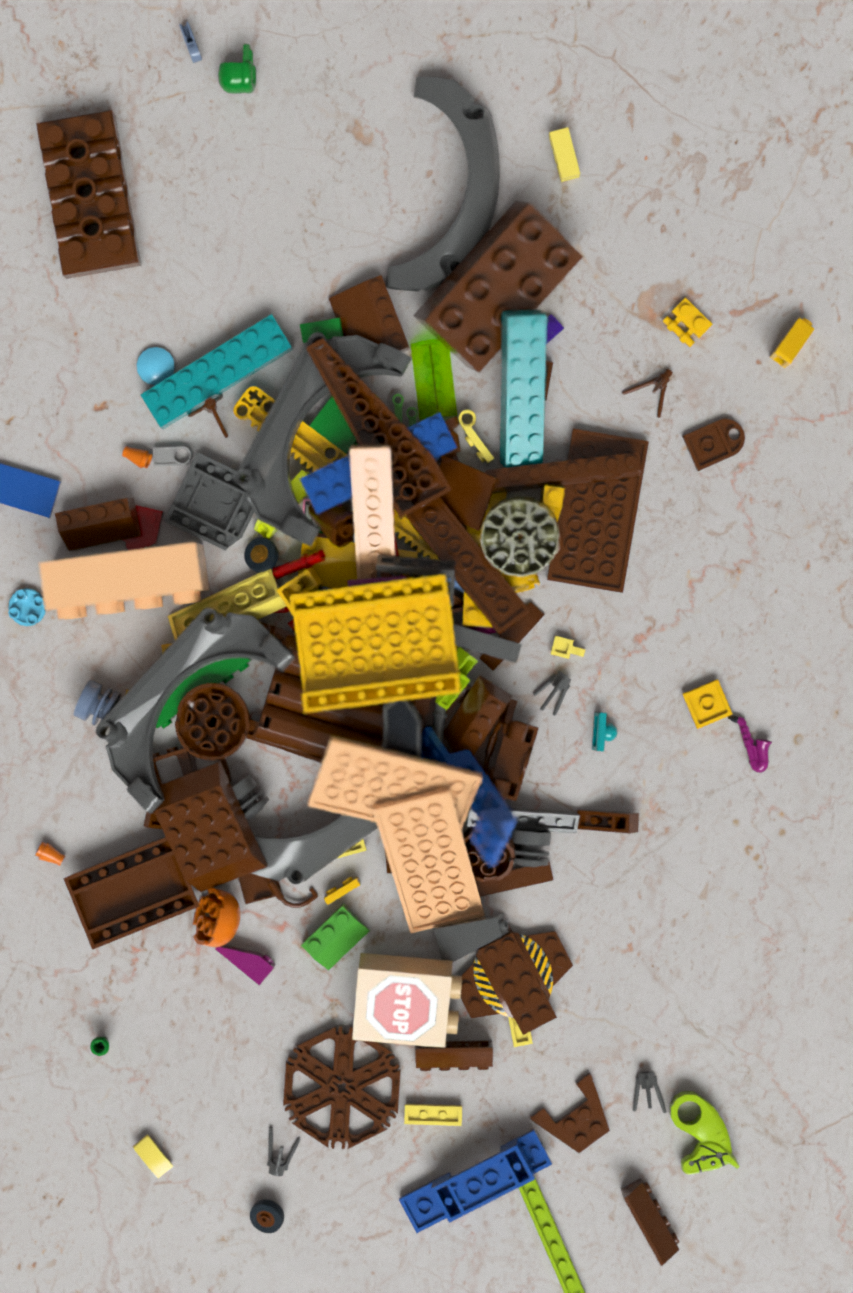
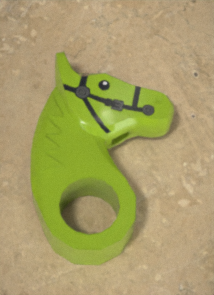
M682 1091L675 1095L669 1105V1114L677 1128L699 1140L694 1150L681 1159L682 1171L687 1175L716 1170L727 1164L738 1169L740 1165L732 1154L727 1128L714 1106L694 1091ZM692 1101L699 1105L700 1112L697 1118L692 1121H684L678 1117V1109L684 1102Z

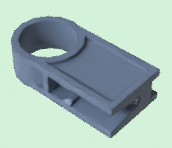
M186 22V26L180 24L179 26L193 63L201 61L202 57L189 22Z

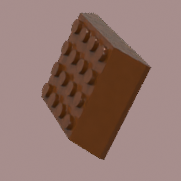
M220 761L159 785L165 800L154 812L186 881L200 892L268 866Z
M166 837L63 878L92 950L200 907L193 888L186 881Z

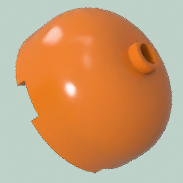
M210 888L206 896H201L198 902L200 907H197L194 913L193 925H196L194 939L199 945L221 947L230 942L238 930L241 918L240 906L231 893ZM205 913H209L210 917H206Z

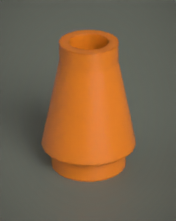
M126 446L122 453L123 457L139 468H148L152 460V454L147 450Z
M42 842L35 856L39 857V860L59 866L65 858V855L57 851L48 842Z

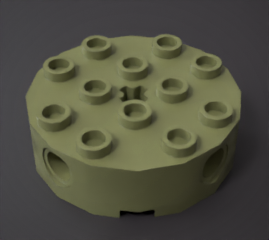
M519 495L503 499L490 509L483 522L481 544L484 555L494 567L507 575L523 577L538 573L550 563L557 552L559 528L555 515L546 504L539 500ZM521 533L523 535V539H519V536H517V534Z

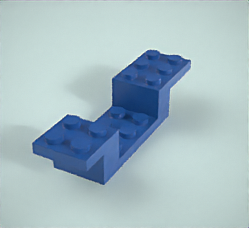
M440 413L407 428L426 450L432 454L435 461H438L440 456L457 448ZM350 455L300 478L316 514L349 499L351 502L353 501Z
M431 727L424 728L421 734L422 759L482 774V780L471 805L478 819L470 839L488 866L496 865L516 823V817L469 750L449 754Z
M533 1129L501 1145L499 1153L453 1176L449 1172L399 1197V1201L416 1233H419L446 1218L450 1223L535 1180V1173L552 1165V1161L538 1134Z

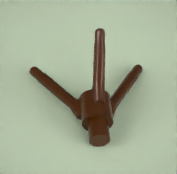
M666 369L658 377L627 389L622 394L626 395L654 384L655 387L652 393H656L658 389L661 390L657 417L660 418L667 383L670 381L669 378L673 372Z
M223 395L215 399L207 398L205 404L188 414V417H192L203 410L212 413L224 437L228 438V434L216 411V403L223 398Z

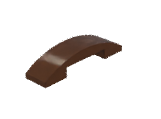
M530 602L527 605L530 612L505 630L499 638L520 643L545 614ZM482 654L479 658L492 671L504 660L487 654Z

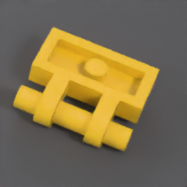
M686 298L671 312L676 316L674 321L669 316L663 320L668 326L667 329L670 332L673 331L680 338L679 340L688 347L695 343L690 338L692 334L699 339L713 325ZM680 322L689 329L686 333L678 326Z

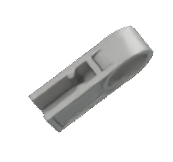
M185 446L153 448L154 466H185L192 460V452ZM180 449H186L189 452V459L185 463H180L176 460V453Z

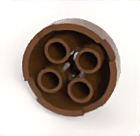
M474 827L470 828L465 832L463 838L475 880L485 882V880L497 879L499 881L506 877L513 867L516 855L515 844L511 836L506 846L503 847L496 865L489 867L470 839Z

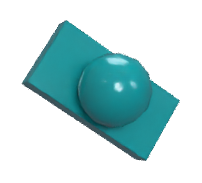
M594 713L592 750L604 752L605 741L609 742L617 737L618 731L616 726L612 723H606L607 713Z

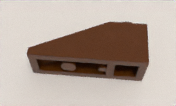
M577 810V813L580 815L578 829L628 834L638 832L639 813Z

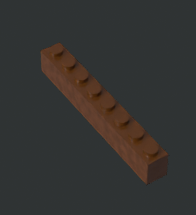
M639 452L485 470V473L498 479L492 494L543 488L544 486L553 487L641 476L642 472Z

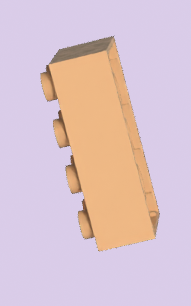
M196 542L39 563L45 610H57L58 620L87 617L86 607L88 606L96 607V615L125 612L124 602L134 601L135 609L163 607L162 597L172 595L174 604L201 602L200 592L210 591L204 545Z

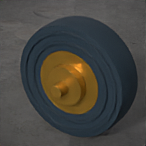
M267 538L252 540L244 552L247 566L256 572L272 569L279 557L277 546Z

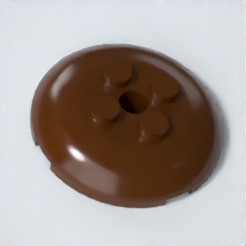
M207 683L193 688L181 700L177 708L175 730L180 743L191 755L204 760L216 761L231 756L243 745L248 735L250 717L246 703L234 689L223 684ZM214 717L217 718L216 727H213L211 724V720Z

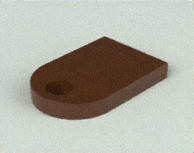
M731 419L718 420L682 436L697 472L736 455L742 449L745 442V434L742 427ZM731 429H736L739 432L737 440H732L729 437Z

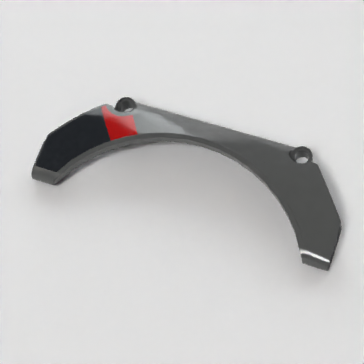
M410 699L384 702V734L381 749L422 759V717ZM343 814L326 827L303 836L268 838L254 835L268 866L252 874L277 881L287 877L292 884L305 882L378 829L377 822ZM297 870L301 872V879H298L296 876Z

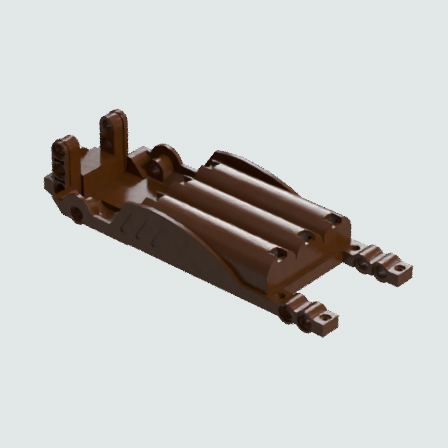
M261 622L292 651L296 658L283 672L275 668L260 720L250 719L246 738L319 763L323 761L331 737L381 749L384 734V703L304 713L302 693L304 692L296 633ZM279 684H282L280 693L276 694ZM467 685L446 710L447 718H445L444 731L472 688L471 686ZM436 696L410 699L422 717L421 734L426 725L433 727L434 716H432V713L435 709ZM510 699L474 755V758L484 771L485 751L490 735H492L497 723L500 720H505L509 724L507 733H502V725L496 736L498 738L488 766V772H490V769L495 770L491 783L505 801L506 799L517 801L539 727L512 719L518 702ZM215 717L211 720L213 727H216L217 718ZM271 717L270 725L267 727L268 719ZM443 736L442 744L444 745L448 753H455L453 752L452 748L447 742L445 736Z

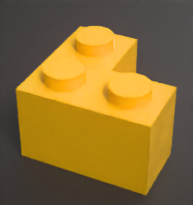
M312 566V568L296 576L276 591L291 612L290 595L308 593L323 582Z

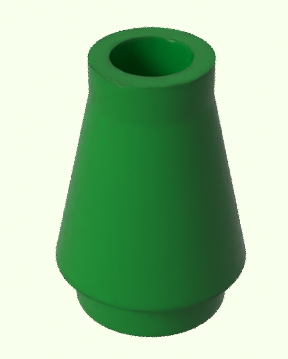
M106 1037L94 1038L90 1044L92 1053L97 1056L105 1055L109 1050L108 1039Z

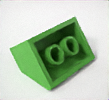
M343 903L302 942L301 946L314 960L327 970H330L370 930Z

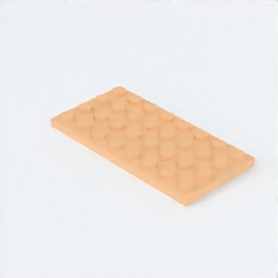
M331 737L308 799V806L377 822L373 811V806L450 788L462 830L482 780V774Z
M450 788L373 806L374 815L410 934L485 916Z

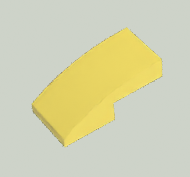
M148 1134L133 1146V1149L157 1178H160L173 1167L170 1160L162 1153L159 1146Z

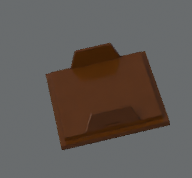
M252 873L239 877L245 905L275 897L267 885L266 877ZM274 880L279 889L281 890L279 881Z

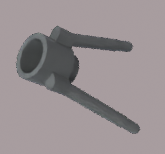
M560 671L557 675L553 673L550 679L533 693L536 696L551 683L555 687L540 710L543 711L559 690L562 693L553 712L554 716L557 715L565 694L570 687L571 679Z
M651 1071L638 1073L639 1077L635 1078L636 1088L633 1111L637 1110L640 1085L642 1089H646L648 1108H652L650 1088H653L654 1085L662 1111L666 1113L665 1104L657 1083V1076H654Z
M272 1126L269 1127L268 1173L281 1177L284 1174V1170H288L289 1163L298 1147L300 1138H297L286 1161L282 1158L283 1146H280L278 1157L273 1158Z

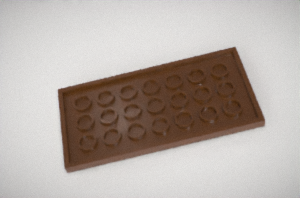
M573 428L568 460L639 452L642 472L641 476L563 485V502L558 518L563 544L557 556L550 561L547 580L623 593L649 441Z

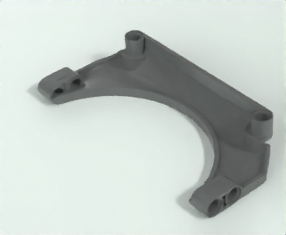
M318 332L309 337L235 475L236 482L244 490L250 492L247 495V499L258 520L309 546H312L320 528L306 516L296 500L290 480V454L295 435L303 419L311 408L330 391L306 347L323 338L359 378L373 375L401 377L411 361L410 356L383 343L378 345L358 335L333 337L331 341ZM246 477H250L246 483H243Z
M205 608L97 725V736L109 743L105 747L112 771L128 787L127 791L148 813L152 814L165 800L154 769L153 739L162 709L175 689L194 672L214 662L235 658L253 659L270 664L283 672L296 658L256 617L229 612L224 617L222 613L212 608ZM214 614V619L210 622V617ZM110 728V732L106 736V730Z

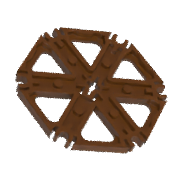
M340 1025L338 1034L336 1033V1026L298 1044L297 1047L300 1049H293L298 1057H288V1061L294 1063V1065L286 1061L283 1106L291 1103L284 1110L285 1112L288 1110L294 1111L289 1120H294L296 1117L298 1119L293 1121L292 1124L329 1148V1140H332V1149H334L335 1143L338 1141L341 1142L342 1149H344L346 1146L345 1141H347V1149L386 1131L388 1128L384 1127L382 1123L387 1127L391 1126V1123L386 1118L388 1116L396 1118V1114L390 1110L398 1114L401 1068L393 1071L398 1069L400 1065L399 1063L395 1065L390 1063V1060L395 1058L394 1054L386 1057L393 1051L379 1042L363 1041L377 1050L379 1056L377 1059L353 1070L354 1045L357 1041L361 1040H352V1026H350L348 1033H344L342 1025ZM326 1039H333L335 1042L334 1069L314 1057L310 1053L311 1047ZM296 1071H300L321 1085V1087L296 1097L292 1093L293 1074ZM385 1077H390L392 1080L391 1100L384 1103L363 1088ZM339 1083L341 1085L345 1083V1088L347 1089V1091H338L339 1087L337 1086V1084ZM331 1104L330 1130L327 1133H322L307 1123L306 1116ZM350 1106L374 1121L373 1127L357 1135L351 1134L349 1131Z

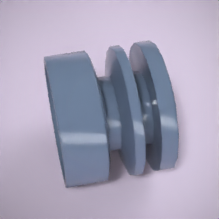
M89 680L79 697L73 715L84 721L90 715H93L92 725L95 726L119 702L121 693L115 691L110 698L111 688H108L104 694H101L102 684Z

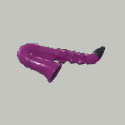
M728 716V719L732 722L739 724L752 770L757 773L764 772L768 768V750L772 741L756 739L757 745L754 746V740L751 738V733L745 719L740 716Z

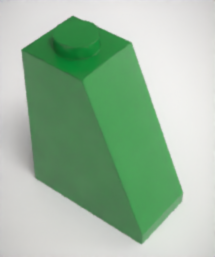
M331 396L310 424V427L344 453L348 454L351 447H358L359 444H357V440Z

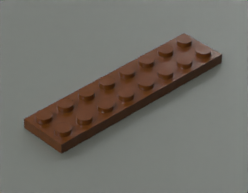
M440 497L406 517L439 560L456 561V582L498 635L530 612L529 608L498 569L489 562L482 549Z

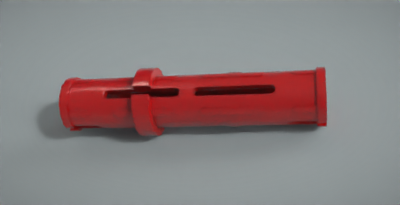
M320 549L311 554H303L296 560L274 567L272 569L273 575L276 579H280L301 569L312 568L313 565L326 560L325 552Z

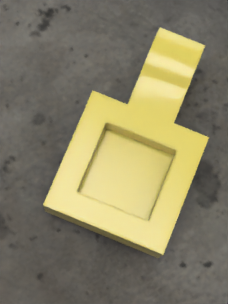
M555 636L551 655L567 659L570 658V654L584 657L585 649L574 647V640Z

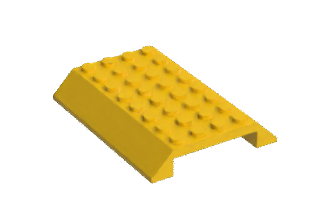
M446 575L289 596L291 614L294 616L304 692L302 693L304 713L461 693Z

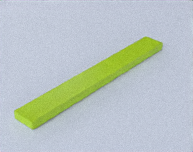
M535 1178V1180L519 1187L520 1193L564 1293H585Z

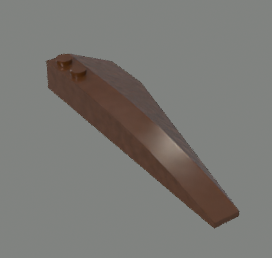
M323 338L306 347L359 446H390L393 507L400 520L451 491L432 454L426 450L418 439L412 435Z

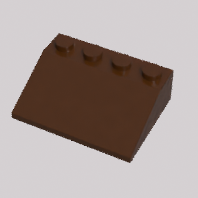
M382 275L364 281L328 298L335 317L341 319L343 336L358 335L378 345L383 343L401 352L410 350Z

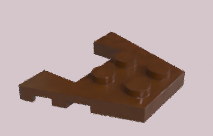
M590 1073L576 1082V1085L587 1100L559 1121L555 1122L544 1107L530 1116L534 1123L578 1153H581L610 1131Z

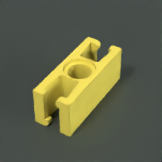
M569 128L549 132V139L560 181L565 182L580 178V170Z

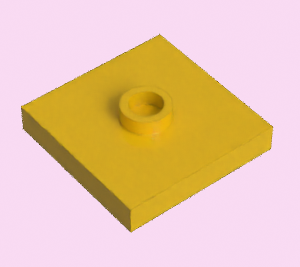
M718 679L682 693L697 729L733 715Z

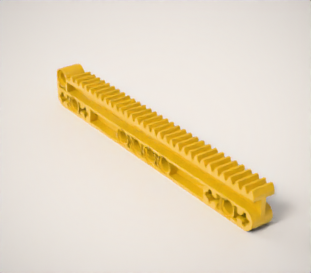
M251 386L235 404L233 412L240 420L250 419L252 421L251 427L256 428L258 426L257 431L259 432L269 413L265 411V405L269 402L274 403L275 400L260 388ZM251 392H258V397L263 400L261 404L255 398L251 400ZM242 406L248 409L245 416L238 415V409ZM303 421L295 435L290 456L295 454L294 459L296 461L301 458V465L307 463L306 468L308 470L313 468L312 473L348 456ZM330 448L336 451V455L332 459L326 457V451ZM394 509L395 534L399 532L398 538L405 537L404 542L406 544L411 541V548L418 546L417 552L424 551V558L429 555V559H438L406 517L400 520Z

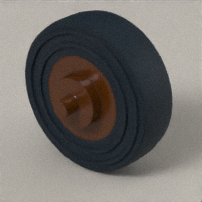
M259 1200L250 1211V1221L257 1230L263 1233H274L280 1229L284 1222V1212L272 1200Z

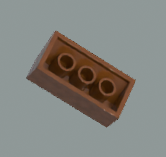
M123 498L55 513L58 532L68 551L142 536L134 498Z
M479 675L444 731V736L453 752L469 750L474 757L512 695Z
M492 1040L446 1041L445 1048L415 1045L416 1068H420V1071H431V1068L448 1071L451 1068L457 1067L458 1070H469L470 1067H477L478 1070H488L489 1067H493Z
M640 1178L621 1188V1192L660 1266H662L679 1251L677 1244L680 1241L675 1232H670L668 1227L671 1225L665 1215L661 1216L659 1212L661 1206L657 1199L653 1200L650 1193L652 1190L647 1182L643 1183Z

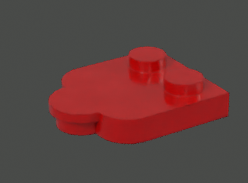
M136 505L142 536L123 540L126 542L128 551L141 550L145 547H151L156 543L163 511Z

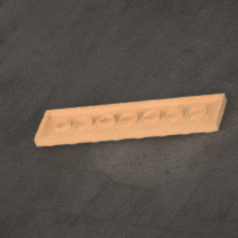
M390 446L351 447L357 579L377 578L376 564L378 555L395 556ZM381 572L383 578L393 577L389 572Z

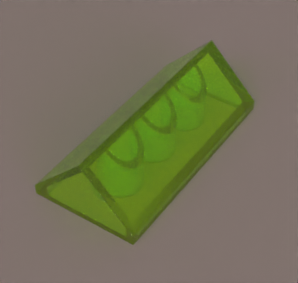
M428 339L410 344L419 420H425L438 413L441 414L442 418L458 416L450 351L438 339Z

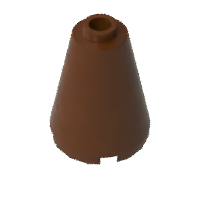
M312 504L309 505V516L333 545L341 548L348 545L354 539L352 538L355 532L354 512L334 506L316 514Z

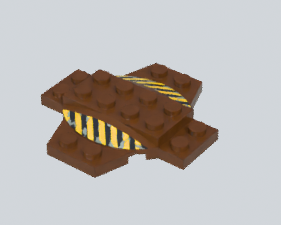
M509 925L506 934L478 949L474 963L461 975L460 998L471 1019L502 1014L514 1018L524 1035L557 1018L548 1000L552 987L569 971L573 964L556 931L525 936L519 932L512 931Z

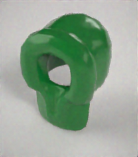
M244 43L243 63L223 62L219 65L218 82L227 93L250 94L255 90L256 67L253 64V51L250 44Z

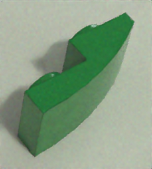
M340 318L299 324L303 343H307L309 337L317 332L322 333L326 339L344 337Z

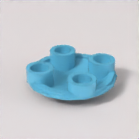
M159 347L148 348L143 351L137 361V372L140 378L151 385H157L172 376L175 368L171 354Z
M25 588L17 590L9 601L8 614L19 625H36L45 615L44 598L34 589Z

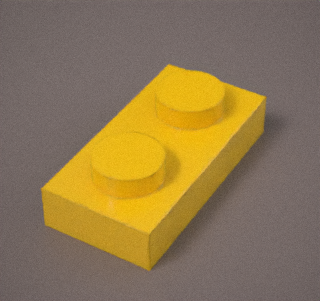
M351 876L342 882L343 885L338 889L334 886L326 891L327 895L324 896L326 904L329 905L360 886L361 882L358 877L353 879Z

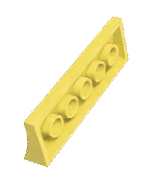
M272 569L251 576L201 600V602L194 603L169 615L168 619L174 640L181 635L205 608H212L222 613L224 617L229 612L254 616L259 620L286 607V604L276 591L279 586ZM214 614L211 615L210 622L213 621Z

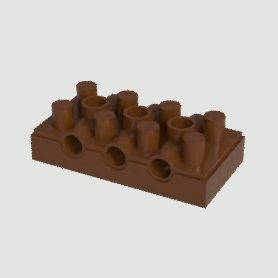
M108 110L36 123L45 167V178L52 206V218L59 246L58 252L62 275L69 279L142 266L114 112ZM77 149H86V153L82 158L74 159V153ZM83 187H93V191L88 197H81ZM92 224H99L98 233L88 236V227Z

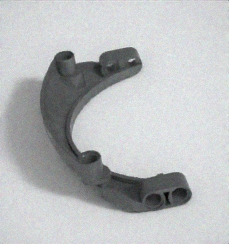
M416 77L413 97L424 100L439 108L458 130L464 144L468 162L465 198L456 220L435 246L411 261L388 267L385 285L389 289L419 292L420 290L427 291L442 284L489 231L497 204L500 164L497 136L491 112L482 105L473 104L475 98L458 82L439 77ZM483 112V116L478 119V115Z

